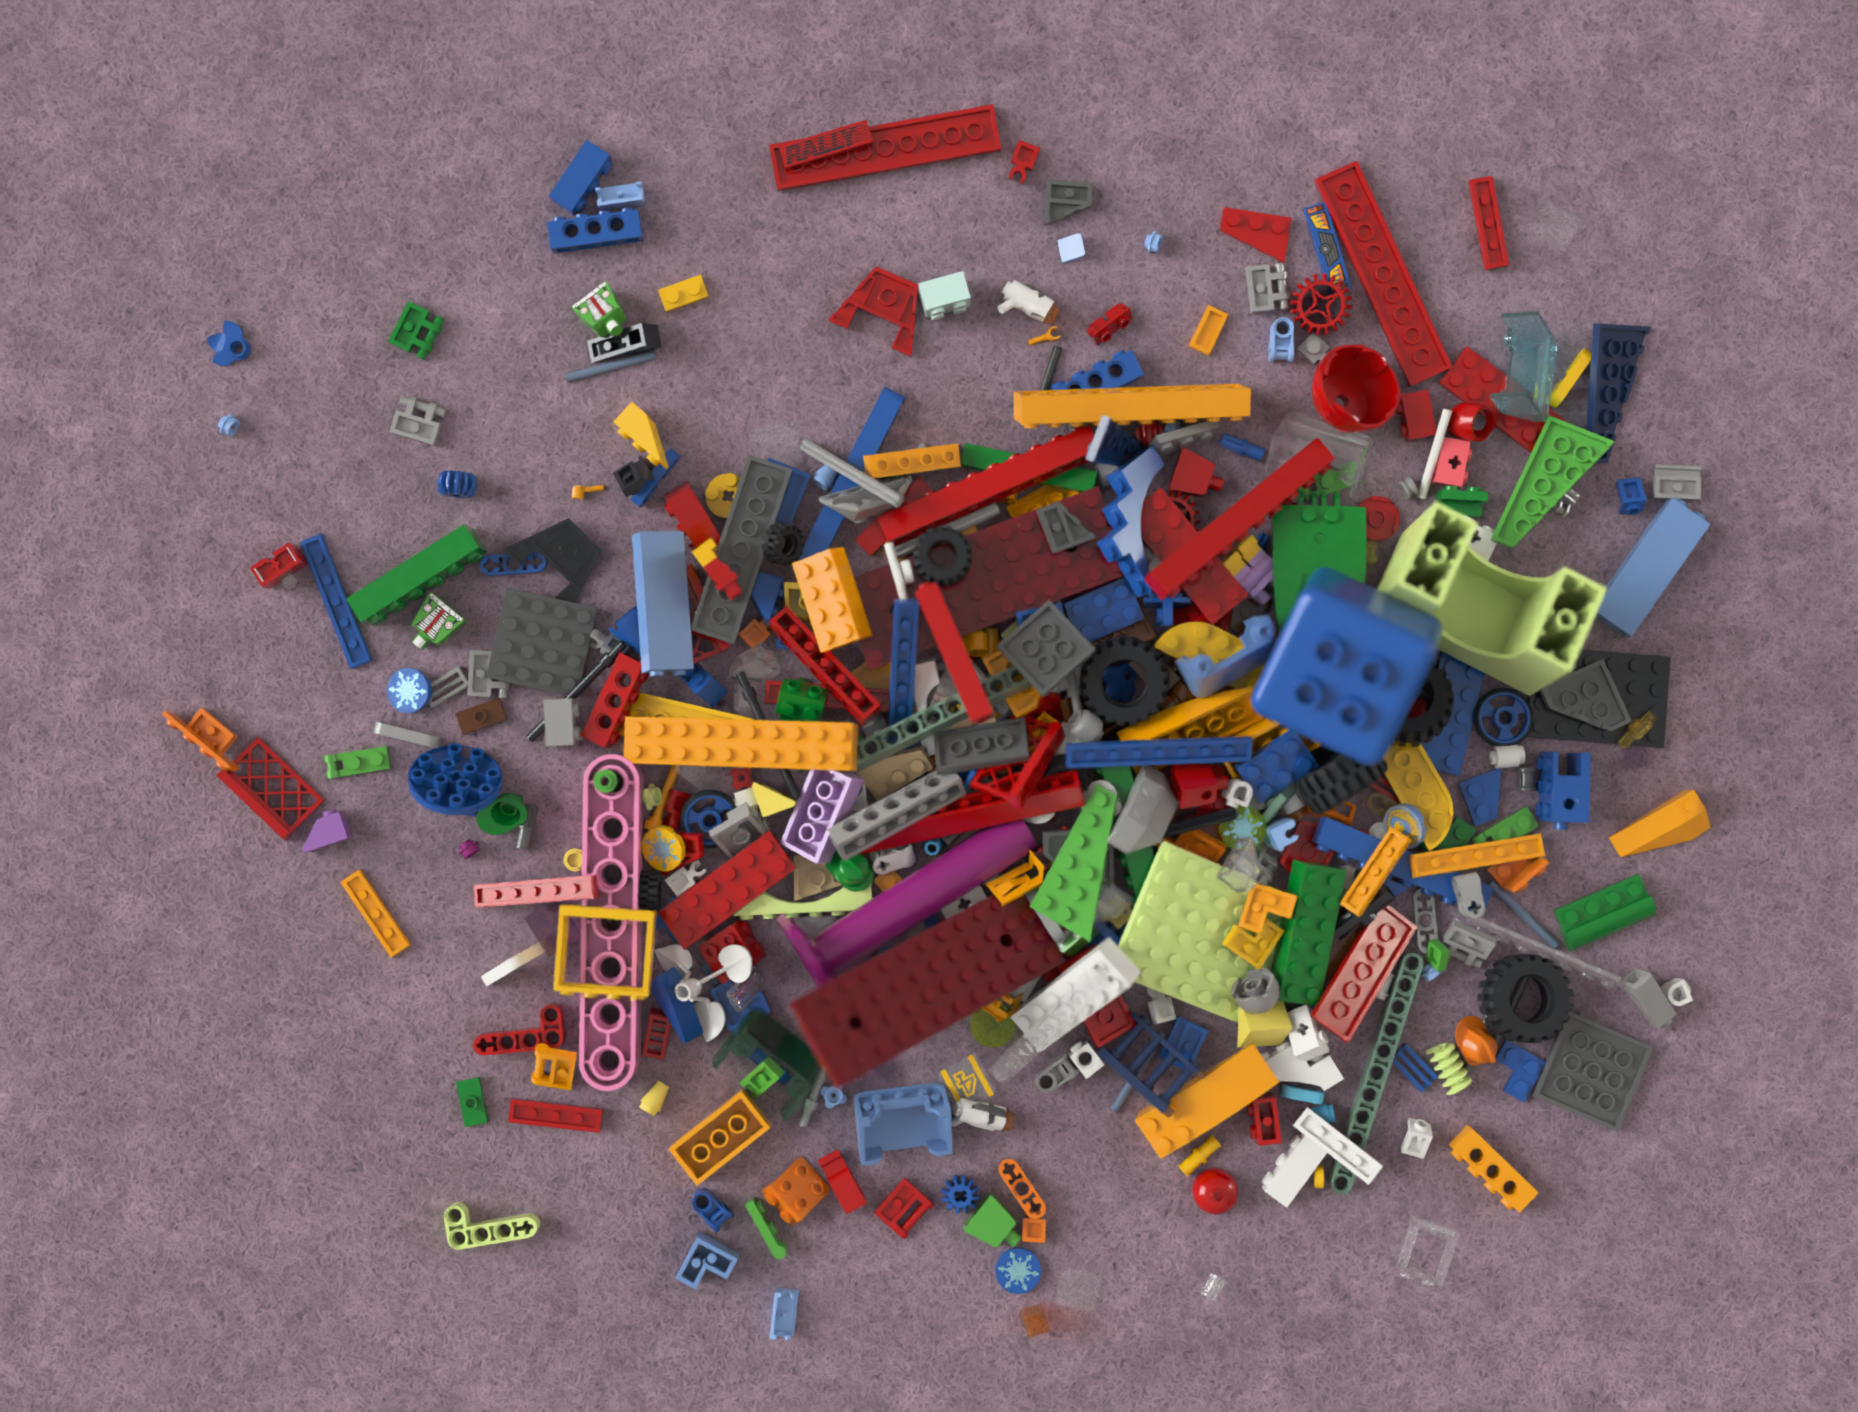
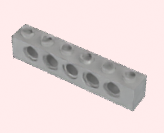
M937 770L826 830L834 847L845 861L967 794L957 773L938 775Z

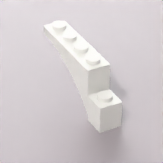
M1288 1040L1283 1041L1281 1045H1277V1050L1271 1054L1268 1052L1261 1054L1279 1081L1320 1086L1325 1091L1344 1079L1329 1054L1320 1055L1307 1063L1294 1056L1291 1042H1288Z

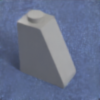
M1635 969L1618 982L1651 1026L1658 1029L1660 1027L1664 1028L1673 1021L1671 1018L1677 1015L1650 972Z

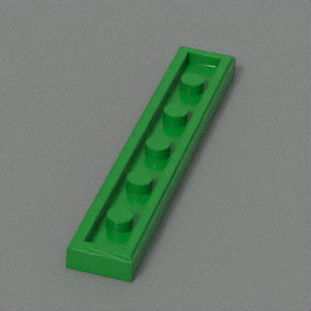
M965 443L960 459V467L984 471L991 464H1000L1007 461L1015 453ZM1076 467L1040 484L1081 493L1095 487L1098 472Z

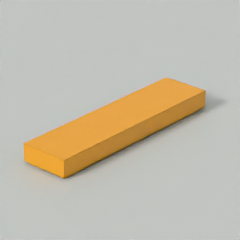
M1390 827L1339 904L1361 917L1412 840Z
M361 869L340 882L391 958L411 946V943Z

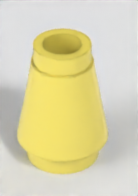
M658 1080L640 1100L642 1103L639 1107L655 1117L657 1112L660 1113L670 1087Z

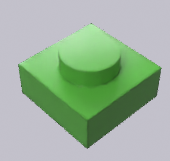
M1438 939L1429 940L1426 961L1438 972L1446 971L1450 950Z

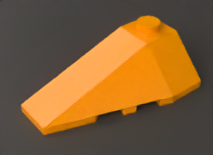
M1685 789L1608 838L1619 856L1624 857L1693 840L1711 827L1707 810L1696 792L1692 789Z

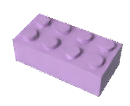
M810 770L800 793L802 797L798 798L780 844L816 864L830 863L836 848L826 829L850 816L865 779L849 771Z

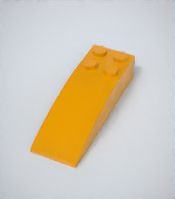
M1252 687L1215 693L1204 698H1197L1178 704L1150 716V719L1146 722L1140 721L1135 726H1129L1118 731L1117 735L1120 741L1228 737L1264 720V718L1252 707L1251 697L1254 692ZM1170 764L1150 765V766H1152V767H1154L1155 769L1159 770V769H1161V768H1163V767H1165V766H1167V765H1170ZM1142 765L1132 766L1136 775H1138Z
M1254 1043L1205 1071L1203 1079L1197 1076L1185 1083L1170 1100L1172 1103L1169 1106L1175 1111L1170 1118L1163 1115L1152 1104L1138 1112L1135 1122L1160 1159L1218 1125L1279 1083V1080Z

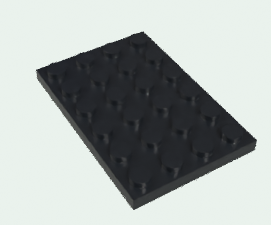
M1580 649L1571 672L1603 659L1632 722L1613 731H1606L1547 709L1540 691L1531 696L1528 695L1534 721L1527 737L1664 748L1671 657Z

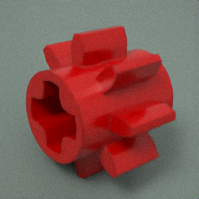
M1153 420L1152 424H1140V427H1136V440H1141V445H1149L1156 435L1163 434V426H1158L1157 420Z

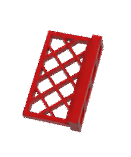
M692 564L686 566L688 598L694 604L690 613V620L695 616L693 613L695 609L697 610L703 592V587ZM691 631L692 635L699 637L695 648H692L693 658L695 653L701 655L693 659V664L727 651L730 648L727 642ZM701 638L710 641L714 650L708 653L698 651L697 648Z
M1024 715L1023 717H1025L1028 726L1027 734L1030 733L1032 740L1028 741L1029 747L1035 746L1034 752L1030 754L1029 761L999 765L993 768H980L970 783L971 787L1010 801L1013 807L1022 809L1066 737L1062 724L1053 721L1049 724ZM1039 729L1047 730L1043 736L1034 738L1032 733ZM1024 764L1021 772L1012 775L1011 767ZM1008 769L1010 776L996 780L995 773ZM993 776V782L985 785L980 783L983 777ZM1009 782L1013 783L1009 793L999 789L1001 785Z
M259 737L233 761L236 765L248 763V776H238L232 770L227 772L221 770L216 775L285 841L325 801ZM258 745L265 750V760H252V751ZM268 753H269L275 760H268ZM252 763H265V776H252ZM269 763H279L281 765L280 776H268ZM285 770L291 775H285ZM295 778L298 781V791H285V779ZM243 779H248V785L243 781ZM252 779H265V792H254L252 790ZM268 779H281V792H268ZM301 785H302L307 791H301ZM298 794V807L285 808V795ZM301 794H312L317 801L311 807H301ZM259 795H265V801ZM268 795H281V808H271L268 805ZM301 810H307V811L301 816ZM275 811H281V816L278 815ZM285 811H298V820L292 826L285 821Z

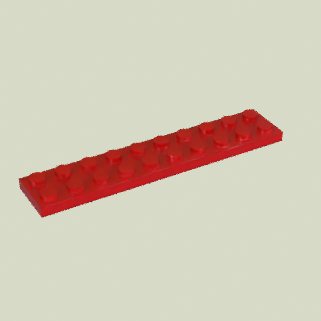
M993 104L869 126L873 144L787 170L785 169L779 146L797 140L769 145L777 191L1001 151Z
M1354 161L1315 179L1316 187L1329 210L1333 224L1408 386L1416 385L1452 368L1358 161Z

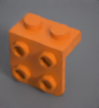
M799 1157L761 1192L765 1195V1200L770 1205L775 1206L780 1212V1217L786 1223L793 1225L801 1221L829 1193L830 1188L803 1157Z

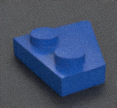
M1501 768L1493 769L1458 783L1474 826L1497 818Z

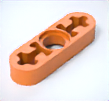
M1013 1159L1003 1160L998 1168L1001 1178L1026 1215L1031 1219L1041 1218L1046 1211L1045 1203L1018 1163ZM1006 1163L1009 1166L1012 1164L1015 1166L1013 1173L1016 1177L1019 1173L1022 1176L1012 1185L1008 1182L1012 1180L1010 1174L1004 1175L1002 1172L1005 1169L1004 1164ZM1019 1182H1024L1029 1187V1191L1025 1196H1020L1015 1191V1187ZM1034 1193L1036 1197L1032 1198L1034 1204H1041L1040 1214L1037 1215L1035 1212L1031 1214L1029 1212L1031 1209L1029 1202L1024 1205L1021 1200L1027 1199Z

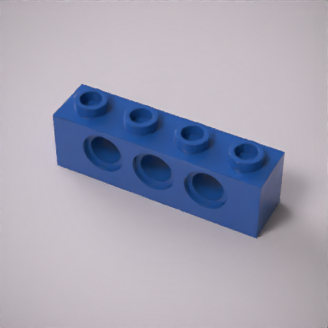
M626 207L620 209L621 212L615 213L605 210L593 216L578 214L575 215V218L571 219L555 217L553 221L547 222L550 249L555 254L642 242L644 238L640 213L638 209L634 210L633 207ZM616 222L624 223L620 231L612 229ZM594 225L601 226V230L597 234L590 233V229ZM570 229H578V234L575 237L567 236Z
M1122 350L1113 355L1114 359L1106 363L1104 360L1092 365V370L1086 373L1084 370L1072 375V380L1066 383L1061 380L1051 387L1052 390L1070 389L1072 387L1091 389L1094 387L1089 384V379L1096 377L1101 381V386L1097 388H1120L1141 379L1144 373L1133 351L1125 352V350ZM1112 367L1119 368L1121 376L1117 378L1111 376L1109 369Z

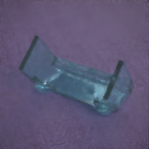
M1539 311L1502 313L1501 318L1508 327L1507 333L1504 334V345L1511 352L1506 390H1501L1500 393H1491L1490 398L1502 414L1533 422H1546L1556 358L1555 337Z

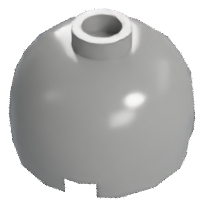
M1252 969L1246 972L1247 977L1243 980L1239 977L1232 986L1231 994L1241 1009L1251 1014H1260L1269 1011L1279 999L1280 987L1269 969Z

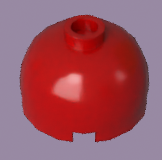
M1214 1167L1205 1169L1195 1178L1192 1186V1195L1201 1210L1208 1214L1220 1215L1231 1210L1237 1202L1238 1187L1230 1173L1224 1169Z

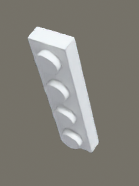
M1308 1107L1293 1124L1295 1128L1368 1185L1383 1167L1382 1164Z

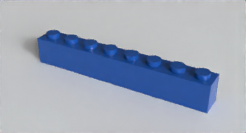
M1321 816L1311 842L1317 844L1316 849L1329 853L1330 850L1338 853V858L1350 862L1351 859L1359 861L1358 866L1361 868L1365 866L1382 841L1324 816ZM1405 850L1387 878L1392 880L1393 876L1401 879L1400 884L1409 888H1413L1414 885L1421 887V893L1434 897V894L1442 896V902L1454 906L1455 902L1457 903V899L1452 886V877L1463 874L1453 871L1412 878L1408 855L1413 853ZM1481 882V891L1486 910L1494 887ZM1471 903V906L1468 907L1469 911L1475 908V904Z

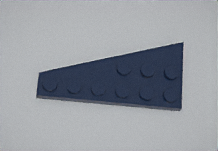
M1593 324L1587 431L1615 441L1614 431L1617 423H1621L1623 417L1621 409L1623 403L1628 401L1638 370L1636 362L1639 354H1643L1645 346L1642 343L1645 334L1650 332V326ZM1613 445L1596 463H1608Z

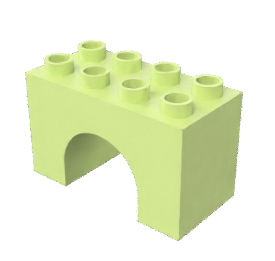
M1434 502L1401 534L1376 589L1437 617L1443 628L1438 650L1529 696L1571 672L1607 588L1566 567H1563L1552 576L1542 578L1523 576L1502 569L1482 558L1470 547L1469 543L1478 525L1477 522L1438 502Z

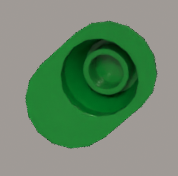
M513 793L499 795L492 804L478 811L476 822L479 828L491 835H501L523 824L528 817L523 796Z
M835 849L830 863H825L829 873L847 890L854 892L863 891L873 881V867L860 853L844 861Z

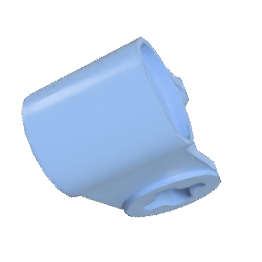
M1281 317L1271 325L1269 362L1274 360L1293 362L1294 326L1289 318ZM1277 324H1284L1287 327V333L1284 335L1278 333L1276 329Z

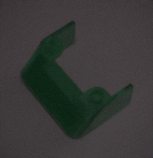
M758 1008L751 1009L711 1058L712 1066L717 1069L730 1052H733L738 1057L745 1058L750 1056L756 1048H759L793 1074L787 1082V1091L791 1097L780 1110L782 1119L787 1121L808 1095L822 1066L807 1043L763 1010Z

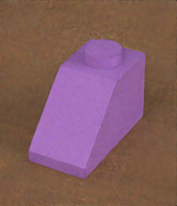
M336 809L324 812V817L316 820L302 848L304 853L353 838L344 811L337 812Z

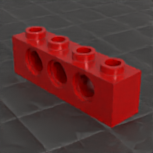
M619 653L580 736L604 748H612V746L617 744L620 738L619 731L622 725H625V717H630L629 710L632 704L637 702L640 696L639 689L642 683L647 681L650 674L642 673L640 660L626 653ZM629 675L631 683L626 687L624 685V678ZM619 695L621 698V704L619 707L616 708L614 705V699L616 696ZM609 716L611 718V726L606 728L604 720Z

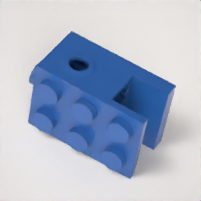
M1540 752V756L1536 760V768L1539 770V779L1536 781V792L1539 793V802L1536 803L1535 813L1538 816V821L1554 822L1555 830H1568V822L1589 823L1591 753H1567V775H1558V752Z

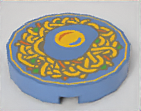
M1397 804L1390 807L1385 813L1383 820L1385 832L1387 833L1390 827L1412 840L1406 849L1419 846L1424 841L1427 833L1423 823L1425 821L1423 815L1410 804Z

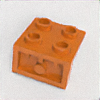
M1537 857L1490 865L1486 868V871L1505 891H1517L1519 893L1529 885L1528 881L1533 876L1538 877L1546 871L1545 866L1549 864V861L1545 858Z

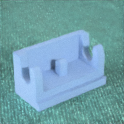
M641 181L632 184L595 188L598 196L597 206L600 211L646 205L643 182Z
M1282 815L1275 817L1265 827L1259 828L1267 847L1278 851L1284 850L1283 847L1295 842L1298 838V835H1292L1290 838L1285 836L1286 831L1292 829L1296 824L1293 819Z
M776 1287L769 1339L776 1340L778 1337H785V1340H790L791 1336H794L799 1295L798 1289Z

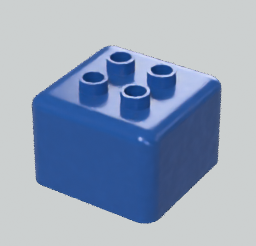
M1318 568L1310 575L1299 595L1251 697L1252 707L1259 715L1362 764H1378L1386 756L1435 659L1442 636V624L1434 615L1332 568Z

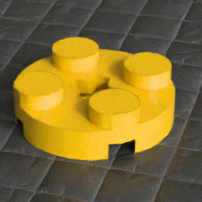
M733 473L721 474L709 483L705 492L706 503L717 517L728 518L733 501L726 500L724 502L722 500L725 496L723 493L725 491L729 493L733 491L736 494L741 479L740 476Z

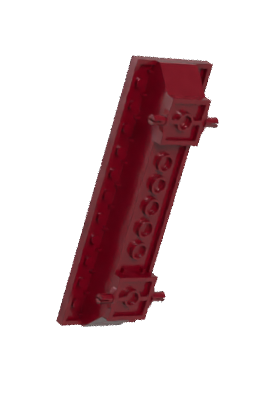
M1098 486L1057 501L1063 504L1068 512L1074 515L1089 533L1092 532L1095 535L1094 540L1052 554L1037 515V509L966 535L968 543L972 548V563L967 575L960 582H956L952 586L939 587L960 637L1016 617V611L1041 607L1048 600L1053 603L1124 576L1116 560L1108 562L1097 544L1098 541L1113 530L1102 511L1105 503ZM946 543L931 548L929 552V561L938 570L950 569L957 559L955 549ZM912 555L899 560V565L904 579L900 562L910 560L915 581L909 584L905 583L909 599H917L915 592L919 590L918 587L928 581H924L917 572ZM890 564L854 577L873 635L858 641L869 671L891 663L894 599H899ZM920 603L916 654L938 646Z
M1017 885V886L1013 887L1011 890H1009V891H1008L1005 895H1003L1002 897L1006 896L1007 894H1009L1010 892H1012L1013 890H1015V889H1016L1017 887H1019L1020 885ZM993 894L789 1003L800 1023V1029L820 1065L828 1073L836 1090L1066 962L1035 910L1030 907L1031 904L1025 895L1002 907L1001 902Z

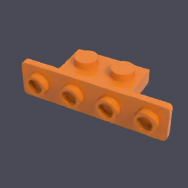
M200 708L188 724L173 712L164 711L162 713L168 719L166 723L176 730L180 729L184 733L182 736L187 741L200 746L199 751L209 758L212 756L217 760L215 764L226 772L228 770L238 771L240 767L224 755L238 736L205 708Z
M1200 829L1179 834L1176 839L1171 836L1162 839L1164 842L1223 866L1218 863V860L1225 852L1227 844ZM1161 843L1155 844L1154 846L1157 849H1159Z

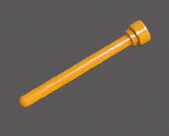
M671 765L661 792V804L656 806L653 816H650L649 820L646 819L643 828L650 830L662 825L663 808L670 788L673 789L681 765Z

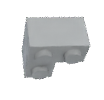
M575 699L544 700L546 746L580 745V740H584V737L580 736L583 727H580L579 722H576V717H579L580 712L579 704L575 703Z

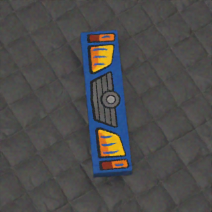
M1325 202L1304 208L1303 211L1322 274H1327L1326 281L1330 282V278L1334 275L1336 276L1333 282L1335 285L1340 280L1343 281V284L1339 287L1341 291L1346 287L1351 290V282ZM1327 287L1329 296L1335 293L1332 288Z

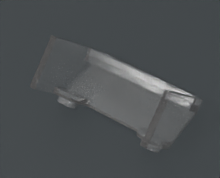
M1298 412L1287 413L1271 440L1264 472L1269 473L1274 463L1282 466L1318 437L1335 457L1330 463L1331 469L1340 472L1339 479L1345 485L1352 486L1349 496L1354 498L1362 481L1375 437L1369 432H1356L1352 434L1341 432L1328 425L1323 419Z

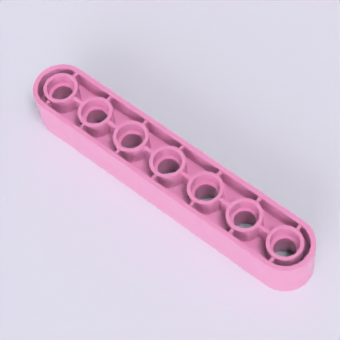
M609 754L598 757L588 766L584 774L582 876L597 875L598 898L582 899V906L639 909V878L641 870L644 869V855L642 852L644 803L642 793L643 789H645V778L639 764L631 763L628 759L624 758V755ZM611 770L612 772L619 773L623 778L622 788L618 792L602 793L598 791L594 786V777L597 772ZM607 777L601 779V783L606 786ZM611 818L618 819L623 826V831L618 838L609 837L605 831V824ZM616 865L621 869L622 878L618 884H611L605 879L604 872L607 866ZM581 917L580 983L642 987L643 921L621 919L619 929L610 930L605 926L604 918ZM611 957L619 961L621 970L617 976H609L604 972L603 962L606 958ZM580 992L579 1067L583 1078L592 1087L602 1091L616 1090L624 1086L637 1072L641 1061L642 1000H630V996L621 995V999H609L607 994H598L597 997H584L583 993ZM613 1004L619 1009L620 1018L617 1022L612 1023L604 1019L602 1010L605 1005ZM613 1051L618 1055L619 1065L617 1068L610 1069L603 1065V1052Z

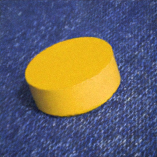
M1318 1165L1313 1172L1314 1187L1318 1189H1324L1323 1165Z

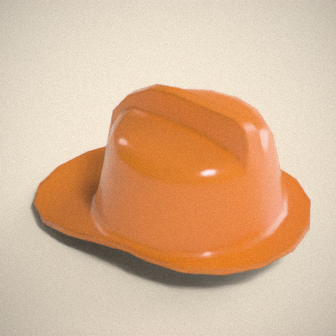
M1474 1015L1461 1019L1455 1030V1040L1467 1064L1477 1066L1489 1062L1495 1063V1055L1498 1049L1497 1041L1489 1034L1482 1020Z

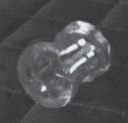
M1210 1271L1209 1280L1204 1288H1200L1199 1293L1217 1303L1219 1300L1217 1297L1223 1286L1228 1284V1281Z

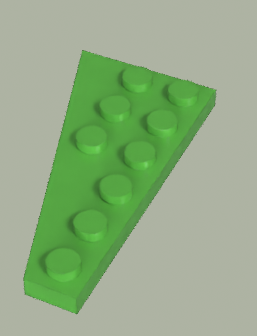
M1549 415L1491 541L1514 549L1608 451L1615 441Z
M1096 784L1030 905L1034 910L1089 942H1092L1094 921L1096 920L1097 904L1101 893L1107 861V850L1109 848L1107 840L1111 834L1118 801L1117 794L1099 784Z

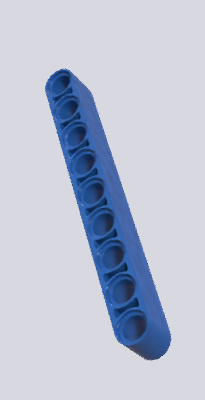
M884 387L846 463L865 473L863 456L878 454V449L883 444L890 425L893 424L899 413L900 405L904 403L905 396ZM840 474L830 494L860 485ZM824 505L805 542L804 548L801 550L803 554L798 556V561L828 550L845 517Z

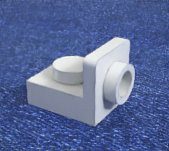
M1409 1118L1407 1122L1408 1131L1401 1145V1153L1424 1159L1433 1138L1431 1124L1422 1119L1415 1120Z

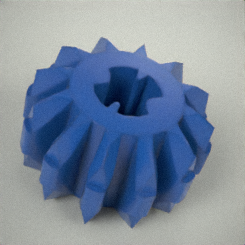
M445 470L439 473V479H437L438 492L448 497L471 498L475 495V490H477L476 476L462 471Z
M962 1174L961 1181H958L957 1176L953 1175L954 1183L946 1180L945 1184L948 1188L941 1189V1193L946 1195L942 1197V1202H949L947 1210H951L955 1206V1214H959L960 1208H963L964 1213L967 1214L968 1205L973 1209L976 1207L975 1202L972 1200H980V1195L975 1194V1192L979 1191V1186H972L974 1183L973 1178H970L966 1183L965 1174ZM964 1190L965 1198L961 1196L956 1198V1191L961 1192Z

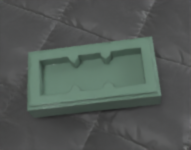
M1292 785L1288 786L1278 796L1274 795L1266 803L1268 809L1258 819L1259 822H1263L1260 825L1261 827H1265L1274 820L1295 795L1297 790Z

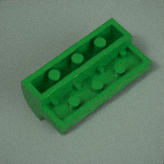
M1635 874L1558 907L1553 912L1561 928L1560 932L1568 951L1571 952L1655 916L1656 907L1652 896H1649L1640 874Z

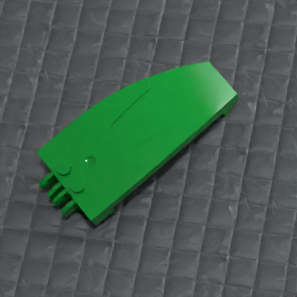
M1297 491L1299 493L1297 505H1281L1283 508L1273 517L1271 516L1272 575L1278 638L1305 584L1316 569L1321 567L1332 568L1365 584L1366 507L1340 506L1339 491L1334 492L1333 506H1326L1327 495L1325 491H1320V505H1317L1316 491H1311L1310 505H1303V491Z

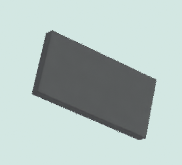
M1025 717L944 730L934 734L938 775L1029 761L1030 759Z

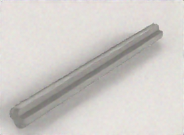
M808 439L803 440L800 445V449L893 506L900 507L904 501L903 496Z

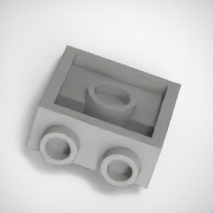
M745 802L726 813L728 820L709 830V834L713 841L731 859L772 828L765 817L763 819L760 818V812L755 805L749 806Z

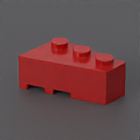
M688 481L664 494L668 503L664 507L671 518L676 516L680 524L676 526L679 531H684V537L688 536L692 543L689 544L692 552L710 538L718 547L721 535Z

